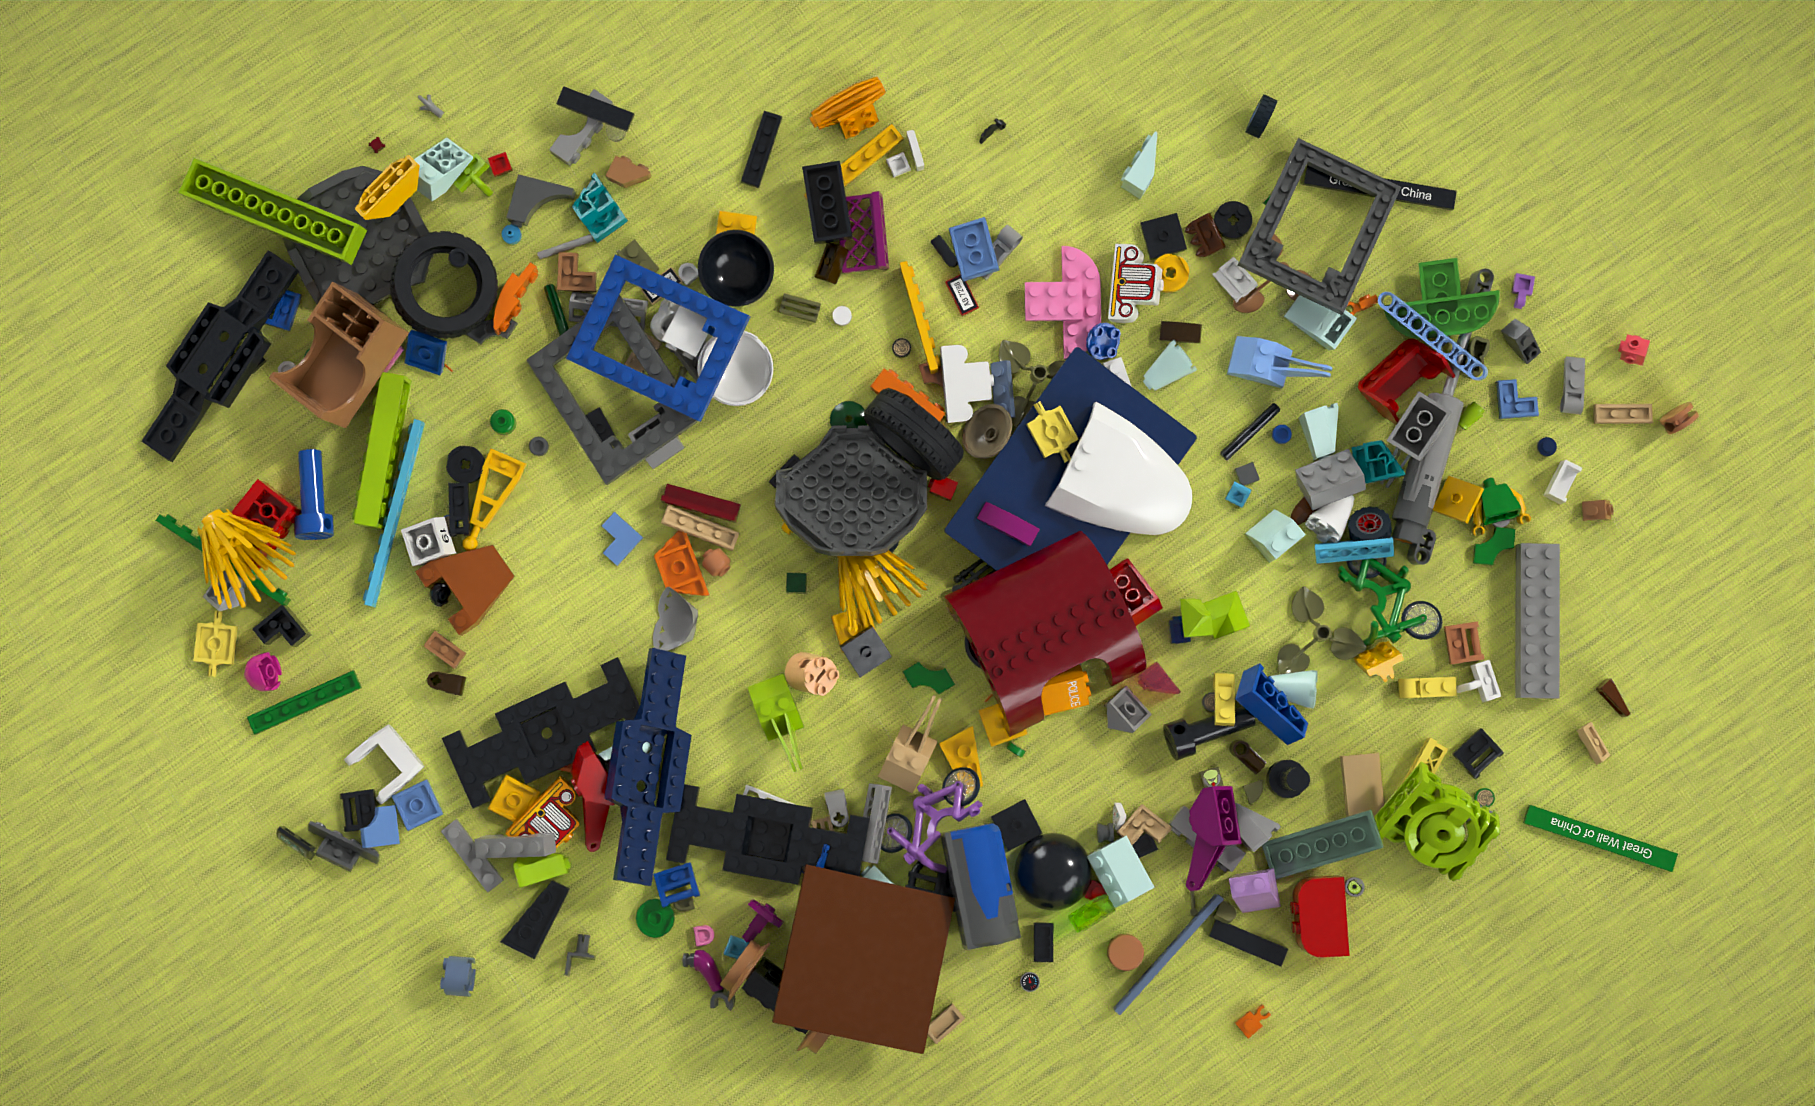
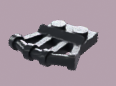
M917 861L912 870L908 872L909 880L908 885H905V887L952 897L948 871L945 873L934 871L937 873V877L920 874L919 872L924 865ZM921 879L935 883L934 890L916 887V880Z

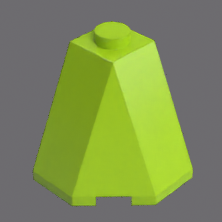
M552 853L541 857H516L517 860L513 863L520 888L569 873V868H571L569 857H565V854Z

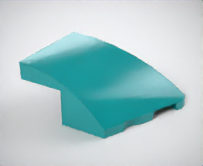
M593 173L591 176L592 180L587 188H583L580 197L576 199L572 208L587 227L594 240L599 243L627 223L628 220L596 173Z
M1383 440L1351 447L1353 457L1364 474L1365 484L1405 475V472Z

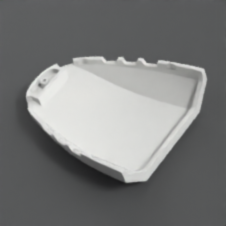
M1095 402L1092 406L1093 409L1089 422L1068 466L1045 506L1071 518L1117 531L1145 535H1160L1173 531L1185 521L1192 505V489L1186 475L1172 458L1144 432L1117 413Z

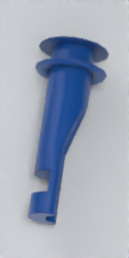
M824 844L816 867L824 868L828 855L826 852L830 848L829 845Z

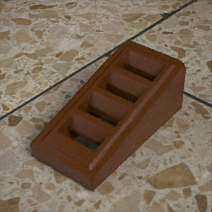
M1611 678L1605 679L1596 688V691L1621 717L1629 716L1630 712L1614 681Z

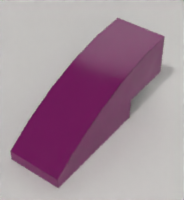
M985 502L977 517L981 522L1008 537H1012L1027 547L1031 546L1040 530L988 502Z

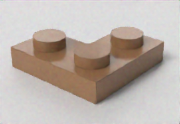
M559 252L557 290L596 292L597 273L578 272L579 254Z

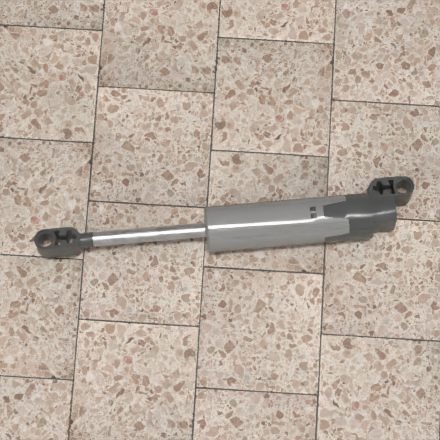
M1487 268L1473 272L1470 276L1465 295L1490 291L1494 280L1493 272ZM1480 274L1484 276V282L1480 280ZM1472 332L1460 334L1457 340V344L1466 351ZM1464 354L1458 358L1460 365H1463ZM1452 363L1450 367L1456 376L1451 378L1447 375L1442 394L1430 393L1428 397L1453 413L1423 459L1419 462L1413 457L1409 458L1392 515V519L1396 521L1392 538L1393 540L1410 545L1407 559L1412 565L1427 564L1432 555L1436 535L1427 528L1464 406L1462 401L1453 397L1461 370ZM1417 552H1420L1421 554L1420 561H1418L1416 557Z

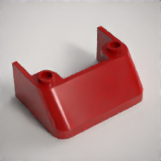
M1410 338L1403 341L1358 383V389L1384 418L1397 425L1399 418L1396 413L1399 410V406L1395 400L1420 377L1434 379L1441 372L1451 378H1454L1456 375L1444 355L1418 340Z

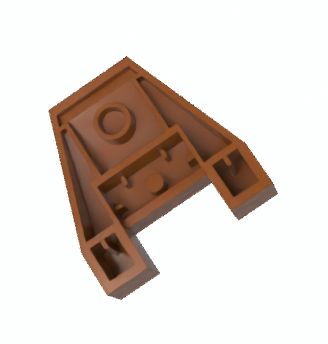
M494 545L431 560L415 571L425 587L429 589L445 580L463 606V609L448 618L458 635L461 636L479 625L515 577Z

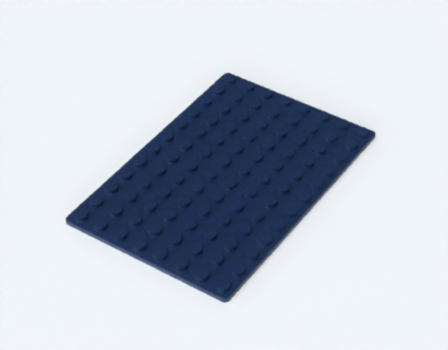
M1079 347L1073 349L1034 403L1036 404L1041 401L1045 411L1061 406L1080 440L1089 422L1093 409L1092 406L1097 402L1144 432L1177 465H1179L1197 439V436ZM1032 406L1009 438L1007 444L999 452L947 524L944 532L997 571L1063 538L1082 531L1095 545L1108 565L1130 532L1096 526L1071 518L1045 506L1057 488L1070 460L1064 463L1060 453L1051 454L1046 458L1043 457L1026 426L1027 423L1035 420L1039 415L1035 407ZM1079 440L1071 443L1066 448L1070 457H1072ZM985 502L995 505L1039 528L1040 530L1031 546L1027 547L1012 537H1008L978 520L977 517Z

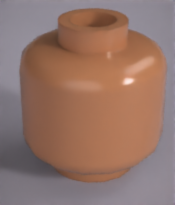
M709 549L704 553L702 566L712 576L722 577L731 568L730 558L721 549Z

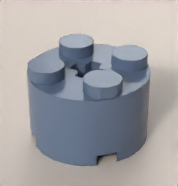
M449 956V958H444L443 970H445V977L441 978L440 988L444 989L446 995L471 997L469 991H473L476 969H472V964H475L474 957Z

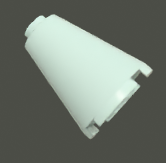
M1175 340L1169 343L1144 374L1145 380L1143 382L1149 390L1152 388L1158 390L1197 370L1195 365L1191 367L1193 364L1179 345L1174 346L1176 344Z
M1316 670L1271 676L1275 681L1273 685L1279 692H1284L1288 702L1314 709L1318 678Z

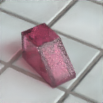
M1158 662L1153 663L1137 676L1140 679L1137 682L1144 691L1148 689L1149 692L1175 695L1181 692Z

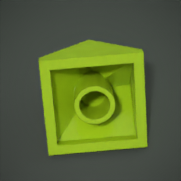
M1237 591L1203 603L1212 617V636L1214 640L1250 627Z
M1180 599L1184 637L1213 635L1212 617L1201 599Z

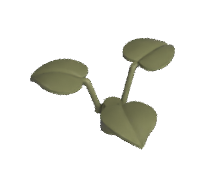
M1002 340L999 348V360L1011 362L1012 374L1017 373L1020 368L1031 371L1030 379L1033 382L1026 399L1022 396L1014 397L1015 418L1011 419L1014 427L1017 428L1035 403V401H1029L1037 383L1043 382L1046 377L1052 380L1065 361L1053 362L1050 364L1048 371L1043 365L1025 367L1030 361L1029 349L1021 343Z
M1305 586L1296 593L1292 603V612L1298 621L1305 622L1310 620L1316 626L1313 631L1314 639L1301 650L1295 644H1287L1280 649L1277 657L1280 674L1305 671L1309 666L1310 658L1303 652L1316 642H1324L1327 639L1332 641L1331 651L1335 657L1341 660L1351 659L1366 650L1363 640L1353 630L1344 627L1338 628L1334 632V638H1332L1331 629L1328 626L1320 625V623L1313 620L1322 615L1324 603L1316 593L1310 591Z

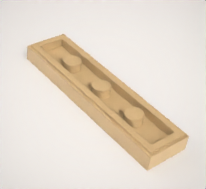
M667 505L661 521L663 525L733 551L739 532Z

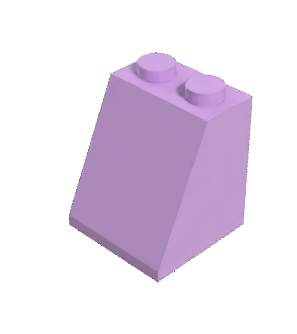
M1274 868L1235 874L1229 878L1232 898L1242 913L1281 907Z

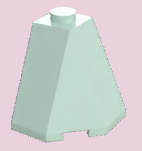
M1337 403L1331 404L1330 407L1326 405L1313 409L1299 417L1314 461L1324 459L1335 453L1339 407Z

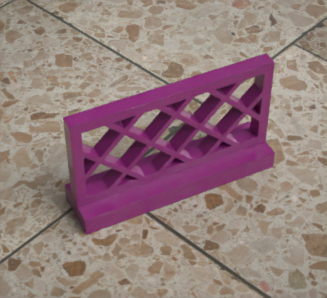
M875 191L871 194L846 197L847 202L849 201L853 204V207L849 210V217L856 208L864 213L857 222L850 217V220L855 223L851 229L852 233L858 226L865 233L859 241L853 237V240L857 243L851 251H848L842 272L852 273L889 269L883 195L880 191ZM870 199V206L866 211L858 206L862 200ZM866 216L872 220V225L868 230L860 225ZM868 234L874 241L869 249L862 244V241ZM847 240L840 241V245L845 247ZM859 245L867 250L861 259L853 254ZM869 253L875 257L876 265L868 266L863 262ZM852 255L859 262L855 267L847 268L846 261Z

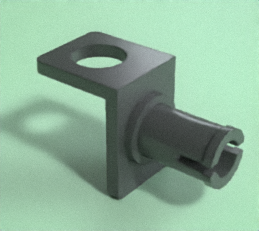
M578 934L576 951L574 953L568 952L566 976H570L572 957L595 960L596 957L588 953L590 935Z

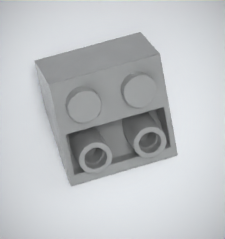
M658 413L630 432L628 436L631 441L634 442L662 422L661 414ZM677 436L645 460L652 469H655L685 447Z

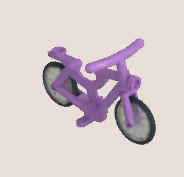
M967 767L952 770L944 779L942 789L934 793L926 785H918V791L925 796H919L913 802V807L916 810L913 842H910L912 825L909 819L902 814L893 813L886 817L881 850L887 853H895L905 848L907 853L903 856L909 865L918 860L931 870L945 873L947 867L934 863L926 857L924 852L940 838L941 833L936 831V827L942 818L952 816L956 821L960 822L968 815L973 817L980 813L979 808L983 806L980 801H976L964 809V806L970 804L977 797L980 790L978 775ZM946 800L953 807L937 811L931 805ZM926 813L931 817L927 829L928 839L920 845L923 814Z

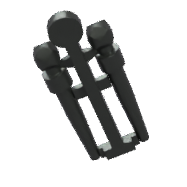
M979 559L967 569H963L959 575L953 578L955 583H959L961 580L963 583L961 585H954L952 592L968 585L972 580H978L977 576L991 566L987 564L974 573L973 570L984 562ZM995 569L992 570V571H991L990 573H988L987 575H989V574L995 572L996 570H995ZM970 573L971 577L965 580L964 578Z

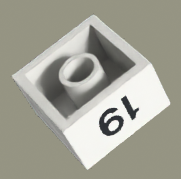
M445 517L431 518L401 530L412 566L425 565L431 560L456 553Z

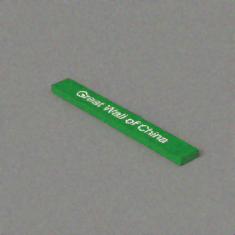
M1528 805L1523 821L1524 824L1669 872H1673L1678 853L1532 805Z

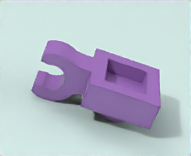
M1519 273L1514 275L1512 293L1517 294L1514 308L1522 309L1525 306L1526 296L1530 297L1532 295L1535 276Z

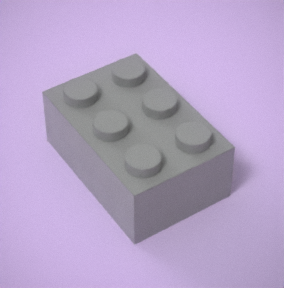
M1349 449L1295 470L1297 485L1312 510L1366 490L1364 474Z

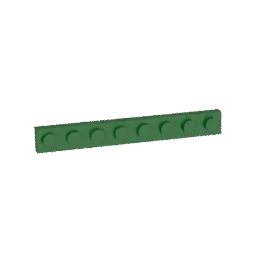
M159 514L155 521L202 551L201 537L193 535L191 528L184 524L181 527L176 523L177 519L169 514L166 516ZM231 562L236 574L239 577H241L236 568L234 567L233 563ZM256 577L255 581H251L254 587L280 604L288 605L291 601L287 597L288 593L278 587L272 593L258 577Z

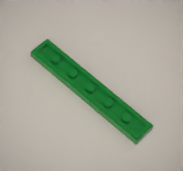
M352 670L247 716L254 735L362 687L355 670Z

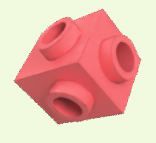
M1627 334L1626 340H1621L1618 352H1621L1620 360L1629 364L1643 366L1650 340L1643 339L1637 335Z

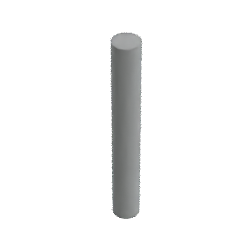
M589 234L537 252L539 259H543L593 242V237Z

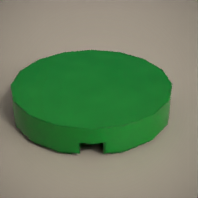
M660 899L648 900L637 910V926L648 937H662L674 925V910L670 904L663 908Z

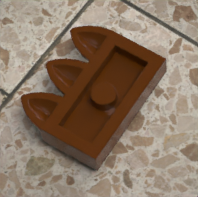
M1210 213L1192 221L1186 227V233H1197L1190 243L1192 245L1202 244L1197 250L1196 256H1210L1226 248Z

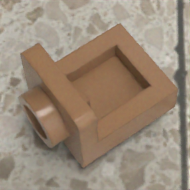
M1609 500L1582 502L1583 521L1611 520L1614 510Z

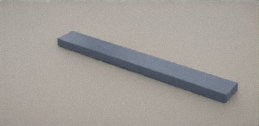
M1214 894L1114 1006L1115 1012L1121 1015L1224 900L1219 894Z

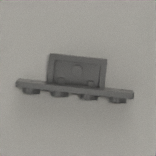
M309 822L308 831L324 838L316 851V856L349 872L352 871L359 857L378 864L380 855L375 849L371 847L362 848V845L357 840H349L343 837L342 833L336 830L331 831L320 822Z

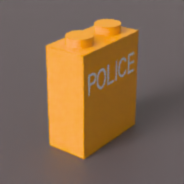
M1080 664L1047 681L1041 695L1044 716L1089 705L1088 697L1091 696L1089 685H1086L1089 679L1087 672L1082 671Z

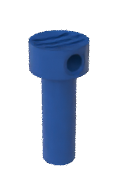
M316 449L301 450L298 452L301 515L294 517L295 538L300 540L328 539L334 536L333 516L325 513L322 452Z

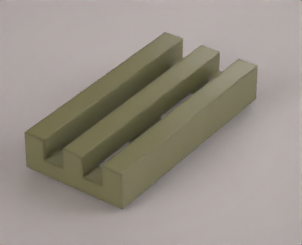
M784 293L779 313L816 322L821 303ZM787 299L802 304L816 307V309H811L808 307L787 302ZM785 306L813 313L814 317L786 310Z

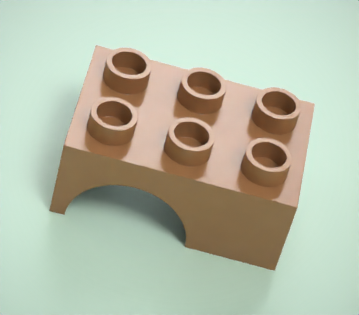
M332 282L307 319L314 328V340L309 352L295 367L285 372H272L269 379L320 419L346 428L409 332L358 293Z

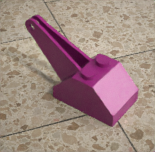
M1232 786L1203 788L1189 810V822L1192 826V831L1197 834L1186 881V887L1190 891H1198L1202 888L1226 846L1242 844Z

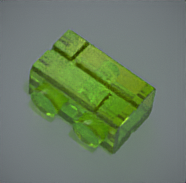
M1105 894L1094 898L1068 915V918L1075 931L1079 933L1091 928L1116 910L1109 897Z

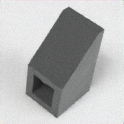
M1517 319L1511 321L1501 330L1506 343L1525 364H1529L1541 353L1531 329Z

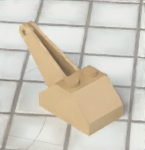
M934 695L913 729L902 725L878 775L879 778L912 794L938 742L928 736L942 700L941 698H939L931 714L925 733L922 734L917 731L936 697Z

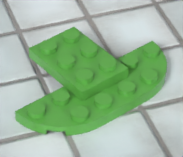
M1458 258L1418 263L1422 300L1405 303L1444 334L1452 336L1471 333L1479 330L1492 319L1499 305L1500 290L1462 295ZM1405 307L1399 309L1398 315L1400 318H1403L1407 315V309ZM1384 310L1387 320L1398 332L1411 338L1421 339ZM1420 319L1415 320L1413 327L1416 330L1420 329L1422 321ZM1431 331L1428 334V338L1437 337L1436 331Z

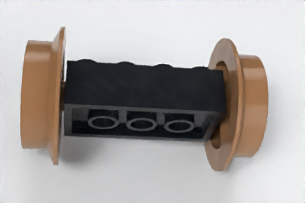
M751 940L727 973L720 986L729 991V1002L746 979L747 981L742 987L745 993L750 997H754L765 1008L771 1009L774 1012L783 970L766 957H763L758 966L755 967L771 943L760 946ZM794 1027L795 1030L806 1035L797 1051L806 1047L816 1054L830 1036L829 1034Z

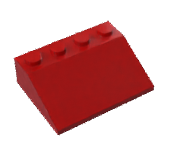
M1128 558L1110 569L1136 626L1163 609L1159 597Z

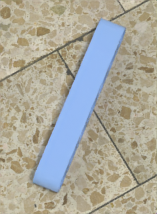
M1383 292L1379 295L1378 304L1381 308L1438 353L1444 355L1447 360L1471 379L1481 381L1487 377L1488 369L1484 364L1399 297L1390 292ZM1386 296L1392 297V303L1389 306H1385L1383 303ZM1405 307L1407 309V315L1403 318H1400L1398 315L1399 309ZM1420 319L1422 327L1416 330L1413 327V323L1415 320ZM1431 331H1436L1437 333L1435 341L1428 339V334ZM1446 343L1452 344L1453 348L1450 353L1443 351V346ZM1464 354L1467 356L1468 361L1465 365H1460L1458 358ZM1480 366L1483 369V374L1480 377H1475L1473 370Z

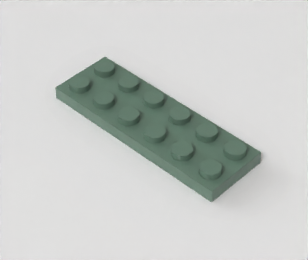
M1372 810L1275 838L1262 845L1269 869L1274 868L1276 879L1384 847Z

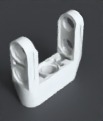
M389 724L370 736L344 759L347 765L351 766L361 761L379 745L402 773L379 792L376 799L380 804L390 799L392 795L402 789L424 768L421 760Z

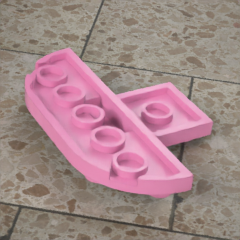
M1070 246L1061 247L1062 282H1025V321H1063V360H1066L1076 347L1086 352L1088 333L1094 326L1101 323V283L1098 269L1087 254Z

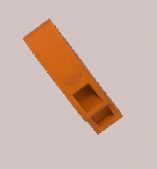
M531 262L519 277L512 273L500 293L495 308L493 326L498 336L501 332H505L508 329L510 320L519 315L521 303L518 298L524 296L527 286L530 283H534L538 277L537 267Z

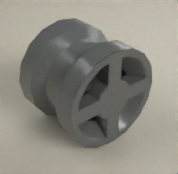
M1098 823V843L1106 840L1114 842L1113 823H1108L1107 825Z

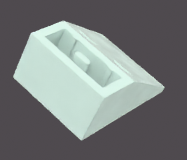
M1156 131L1152 136H1147L1141 148L1143 151L1138 150L1131 163L1132 168L1128 166L1121 178V181H1123L1121 188L1141 199L1154 176L1157 145Z
M445 138L414 159L420 165L417 191L431 201H434L447 192L472 161L473 156L450 139Z
M1300 295L1284 315L1286 319L1328 351L1336 349L1357 319L1347 310L1344 311L1343 315H1340Z

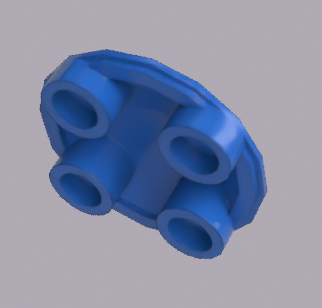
M1107 322L1094 326L1086 339L1088 353L1098 360L1114 358L1120 344V330Z

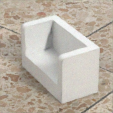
M1568 460L1561 461L1543 496L1558 504L1565 503L1567 500L1565 497L1577 473L1581 472L1582 467Z

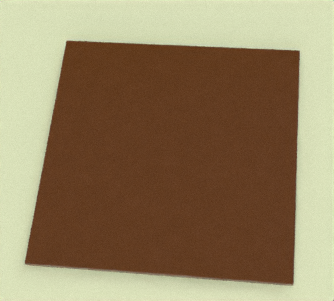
M806 864L772 1023L924 1054L955 898Z

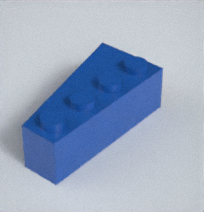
M1259 663L1244 670L1235 700L1285 744L1289 745L1305 738L1308 722L1294 705H1289L1284 692H1279L1273 685L1275 681L1272 677H1267L1263 672L1264 667Z

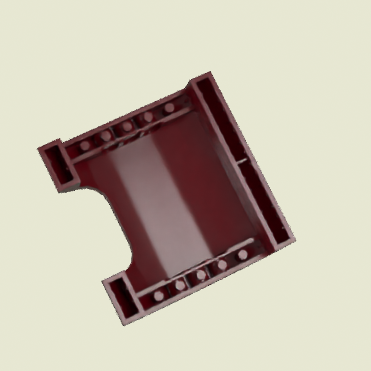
M1082 531L1063 538L943 596L951 614H956L1004 716L1001 721L1009 737L1044 720L1041 699L1043 687L1047 681L1087 660L1100 659L1107 666L1103 671L1110 686H1114L1146 670L1145 652L1133 618L1107 564L1095 545Z

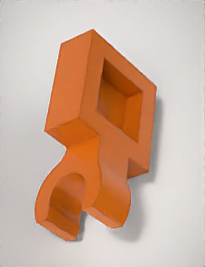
M1368 294L1359 298L1360 302H1349L1347 306L1352 308L1350 313L1354 315L1376 305L1378 298L1376 295L1370 297Z

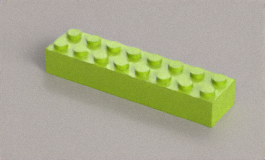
M383 372L376 383L378 393L373 399L375 410L374 414H371L369 424L372 425L371 432L367 434L366 444H368L367 452L363 454V463L365 465L364 470H361L359 475L361 486L360 490L358 489L356 492L357 508H354L352 514L354 524L361 527L385 529L383 521L388 514V503L392 492L412 382L405 375Z

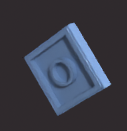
M428 779L392 795L407 831L443 815Z

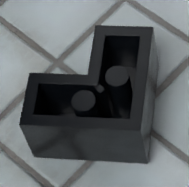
M283 604L252 629L260 640L267 645H271L282 635L292 647H298L311 636L310 632L292 610Z

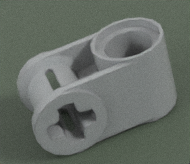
M844 789L825 792V800L831 822L837 827L845 826L849 821ZM837 813L845 816V819H842L840 824L838 821H835Z

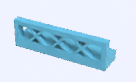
M1393 538L1315 544L1316 563L1393 557Z

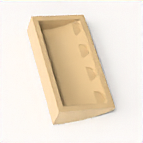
M1379 753L1340 756L1346 817L1372 810L1373 816H1375L1384 806Z

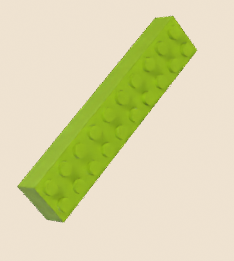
M195 158L178 192L192 201L350 265L353 264L367 232L365 228L357 223Z

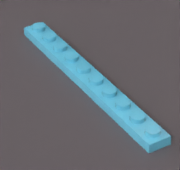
M414 419L408 428L410 436L408 442L406 441L403 447L404 459L399 462V477L395 479L393 484L394 496L390 497L388 503L390 511L383 521L384 533L380 534L378 540L380 548L378 553H375L373 559L375 564L374 570L370 572L368 582H370L369 589L365 590L363 596L364 605L376 608L425 425L420 420Z

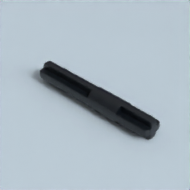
M1272 403L1226 446L1220 455L1225 460H1229L1280 412L1279 406Z

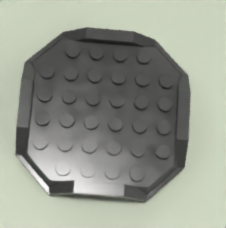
M366 166L343 170L308 188L297 198V200L357 223L367 230L352 265L282 238L295 268L299 270V275L316 304L319 303L332 282L358 293L372 305L391 296V273L399 254L411 241H414V239L421 235L430 233L411 197L390 217L365 220L355 210L364 190L382 171ZM433 255L424 258L415 267L411 277V286L425 282L429 270L428 266Z
M831 426L819 446L793 467L776 470L775 509L788 528L817 553L828 556H873L886 553L911 532L927 510V471L911 467L888 448L869 426H858V428Z

